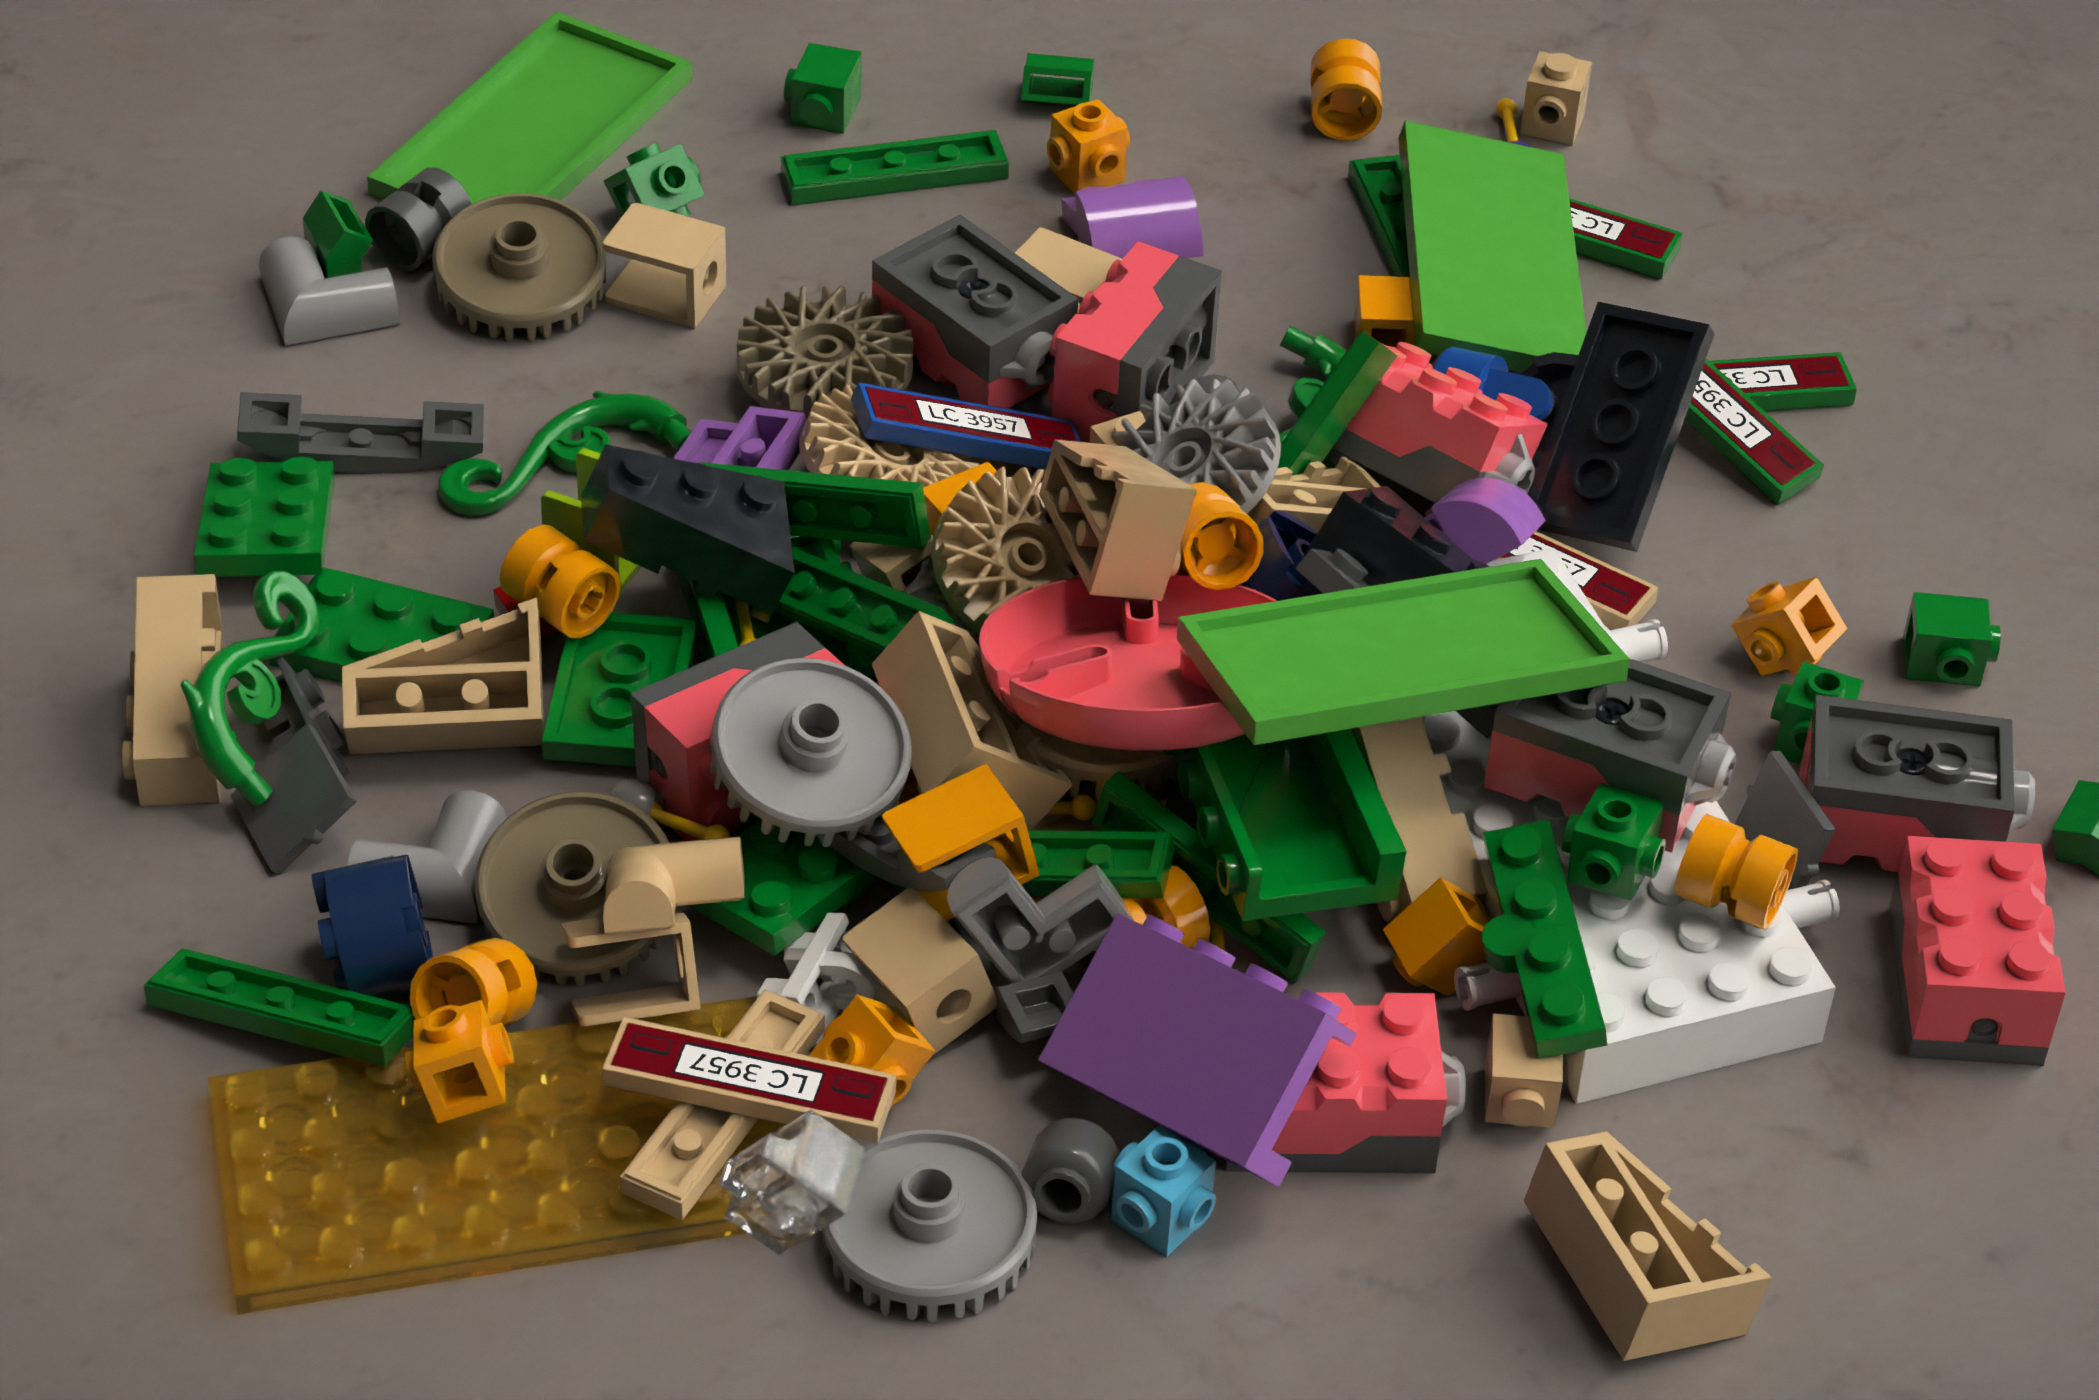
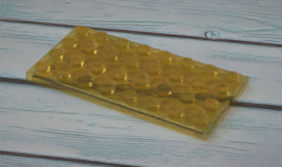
M757 996L700 1004L701 1009L638 1018V1020L727 1038L756 1001ZM622 1021L591 1026H579L577 1022L507 1033L512 1046L514 1063L505 1066L506 1103L439 1124L434 1117L424 1091L417 1093L410 1081L405 1063V1052L413 1050V1047L402 1048L385 1067L349 1057H341L208 1077L238 1314L814 1223V1205L795 1128L792 1125L758 1119L685 1218L681 1220L620 1193L621 1174L678 1102L676 1100L603 1085L602 1068Z

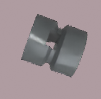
M427 167L403 184L399 191L390 194L371 208L365 218V227L373 239L372 246L387 263L402 271H412L433 256L436 239L447 222L457 213L472 205L467 192L453 176L439 168Z

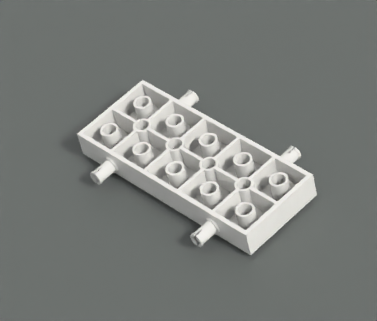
M1554 547L1497 559L1487 563L1488 566L1492 567L1542 559L1630 659L1643 662L1666 657L1668 641L1663 626L1660 627L1659 620L1651 619L1645 623L1609 630L1598 617ZM1456 711L1426 716L1424 725L1433 755L1446 752L1451 773L1441 776L1440 779L1451 813L1464 812L1488 891L1483 906L1491 919L1502 914L1485 851L1483 832L1550 820L1607 1036V1046L1563 1054V1083L1575 1104L1823 1041L1836 987L1798 928L1823 922L1830 923L1838 919L1840 912L1839 899L1835 889H1830L1831 883L1828 880L1824 879L1817 881L1815 884L1787 890L1779 911L1767 930L1729 916L1726 903L1721 902L1714 908H1708L1675 895L1674 887L1682 858L1693 832L1705 814H1709L1730 822L1717 801L1713 803L1705 802L1696 805L1673 852H1664V857L1656 877L1650 878L1645 876L1632 901L1567 882L1570 854L1562 852L1561 846L1563 834L1570 817L1564 815L1560 802L1543 795L1537 799L1525 802L1485 788L1484 782L1491 739H1486ZM1488 963L1470 967L1463 966L1455 969V990L1459 1001L1463 1000L1462 1007L1465 1010L1469 1011L1478 1006L1516 998L1525 1016H1527L1518 973L1496 971Z

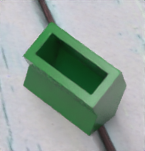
M1027 53L1026 65L1023 71L1021 100L1069 105L1090 102L1093 90L1095 59ZM1033 74L1084 78V80L1033 76Z
M320 190L302 219L304 238L313 246L324 278L362 272L361 259L372 244L373 239L350 200Z
M2078 780L2052 828L2056 861L2082 864L2097 875H2099V782Z

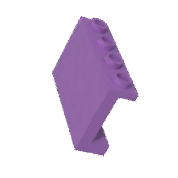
M1117 913L1038 1061L1095 1093L1157 1125L1161 1124L1174 1134L1193 1141L1201 1148L1280 1187L1292 1162L1273 1151L1272 1148L1330 1039L1333 1038L1351 1047L1357 1033L1336 1020L1342 1008L1310 990L1303 989L1299 998L1296 999L1283 993L1288 982L1251 963L1244 974L1231 968L1236 960L1234 956L1199 938L1194 949L1180 943L1185 935L1182 931L1157 917L1148 914L1142 925Z

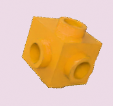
M1099 99L1084 102L1075 107L1051 114L1050 139L1047 141L1049 169L1074 194L1075 191L1087 187H1109L1125 182L1126 150L1130 144L1128 127L1120 117H1116Z
M1817 577L1783 587L1778 581L1760 587L1748 596L1746 602L1749 607L1731 624L1761 676L1786 669L1791 675L1798 673L1802 662L1815 665L1822 658V654L1847 630L1846 625Z
M856 995L842 1014L827 1026L823 1038L809 1056L895 1074L896 1092L891 1104L892 1107L906 1096L911 1088L912 1081L936 1050L898 1007Z
M479 1000L463 1006H443L432 1011L424 1018L414 1020L413 1050L405 1052V1063L415 1091L417 1093L424 1091L434 1117L439 1124L506 1103L505 1066L514 1063V1056L504 1025L502 1023L491 1025L483 1003Z

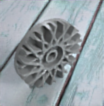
M1194 379L1190 380L1185 390L1181 385H1176L1175 390L1180 401L1168 406L1160 394L1155 393L1153 395V408L1146 404L1140 405L1139 409L1146 421L1136 430L1126 418L1122 419L1121 423L1126 431L1114 432L1112 434V438L1117 446H1126L1187 484L1204 482L1218 486L1246 514L1262 499L1279 465L1281 443L1275 423L1253 392L1250 393L1246 387H1243L1239 393L1229 379H1225L1221 384L1217 379H1212L1210 393H1206Z
M792 658L774 661L762 665L741 677L727 691L719 704L708 745V753L712 752L710 773L716 774L715 788L719 790L724 786L727 787L729 790L728 807L730 809L741 807L740 820L746 822L750 813H754L763 819L761 832L767 835L777 827L778 840L782 843L786 842L790 830L806 833L804 845L806 846L813 844L815 836L818 837L823 847H828L831 845L835 833L846 831L848 841H852L856 837L857 831L864 836L867 835L878 816L883 820V813L896 807L912 760V743L908 725L893 699L878 684L862 673L835 662L814 658Z
M915 1130L882 1138L878 1141V1144L871 1143L847 1159L834 1174L825 1192L822 1206V1240L824 1243L825 1259L833 1258L834 1276L836 1279L843 1278L844 1289L847 1293L856 1284H859L863 1289L864 1303L867 1306H871L880 1301L881 1313L886 1316L890 1311L891 1300L906 1304L907 1318L909 1320H915L923 1309L928 1322L934 1323L937 1320L938 1305L955 1304L956 1318L963 1317L965 1306L975 1314H979L983 1310L984 1294L993 1290L996 1297L1002 1300L1005 1296V1288L1010 1290L1016 1289L1020 1266L1028 1270L1030 1259L1034 1256L1037 1207L1033 1190L1023 1179L1022 1171L1009 1157L998 1149L964 1134L943 1130Z

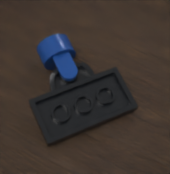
M1597 302L1579 355L1552 352L1532 357L1533 364L1521 374L1508 372L1506 361L1500 356L1458 347H1449L1438 355L1432 366L1433 369L1443 374H1446L1449 367L1468 372L1482 381L1479 387L1482 390V394L1496 400L1499 393L1519 398L1532 406L1531 416L1548 424L1532 459L1533 466L1537 470L1528 492V496L1536 503L1546 520L1538 528L1539 530L1637 552L1715 334L1710 325L1706 323Z

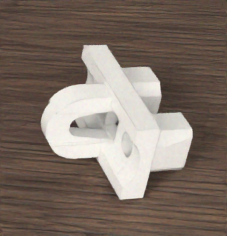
M827 913L816 933L806 932L784 949V962L790 973V978H766L757 993V998L766 989L825 1014L826 1029L835 1019L839 1010L846 1009L856 995L874 1000L879 991L880 982L846 947L843 941V936L849 924L846 914ZM817 978L823 979L820 987H818L816 982ZM823 1034L820 1036V1038L817 1040L813 1047L817 1046V1044L823 1038Z

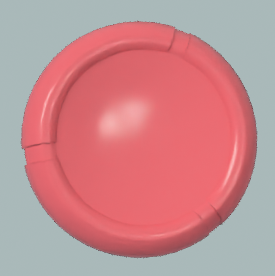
M1176 573L1175 576L1169 577L1162 601L1090 595L1081 576L1059 580L1025 591L1006 601L989 615L980 630L979 636L983 673L994 694L1009 711L1020 716L1023 721L1031 726L1061 739L1094 747L1130 751L1178 750L1215 744L1245 733L1177 641L1178 617L1277 600L1242 585L1224 590L1202 587L1189 574Z

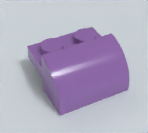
M1184 176L1165 179H1143L1130 184L1109 187H1087L1075 191V197L1061 199L1062 219L1078 235V241L1122 259L1137 241L1185 258L1203 256L1199 213L1191 187Z
M750 406L739 423L700 419L673 459L692 463L705 462L789 470L800 454L799 436L806 422L805 413Z
M1476 478L1457 484L1431 507L1433 513L1424 517L1438 530L1447 535L1454 544L1473 560H1478L1485 564L1523 545L1546 521L1536 503L1523 490L1511 483L1494 478Z

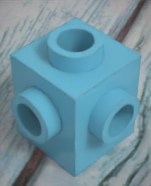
M1160 1124L1139 1144L1136 1142L1128 1144L1115 1160L1113 1165L1114 1187L1111 1221L1167 1257L1189 1235L1200 1228L1211 1215L1216 1203V1195L1213 1193L1216 1160L1208 1156L1195 1142L1182 1139Z

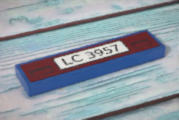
M859 382L851 397L863 436L873 440L1041 469L1047 468L1054 440L1081 442L1074 422L1066 419Z

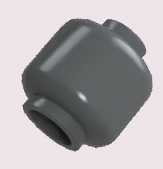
M1063 1118L1051 1122L1037 1134L1022 1170V1177L1033 1190L1037 1211L1042 1216L1058 1223L1080 1224L1094 1219L1106 1208L1114 1187L1113 1165L1120 1154L1110 1134L1099 1125L1080 1118Z

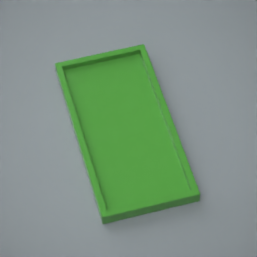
M556 11L367 176L368 193L383 200L395 191H399L403 184L429 167L439 168L453 176L467 192L472 204L489 197L511 193L537 194L561 201L692 80V61Z
M1405 120L1398 141L1416 347L1436 355L1441 354L1449 347H1458L1496 355L1506 361L1508 369L1523 372L1533 364L1532 357L1552 352L1579 355L1587 331L1564 154Z
M1542 559L1178 617L1177 641L1253 745L1626 682L1630 660Z

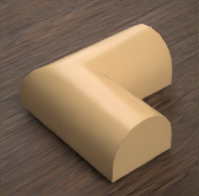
M740 837L630 846L614 851L608 860L603 910L604 932L609 935L670 930L672 927H675L676 906L738 901L744 898V866Z

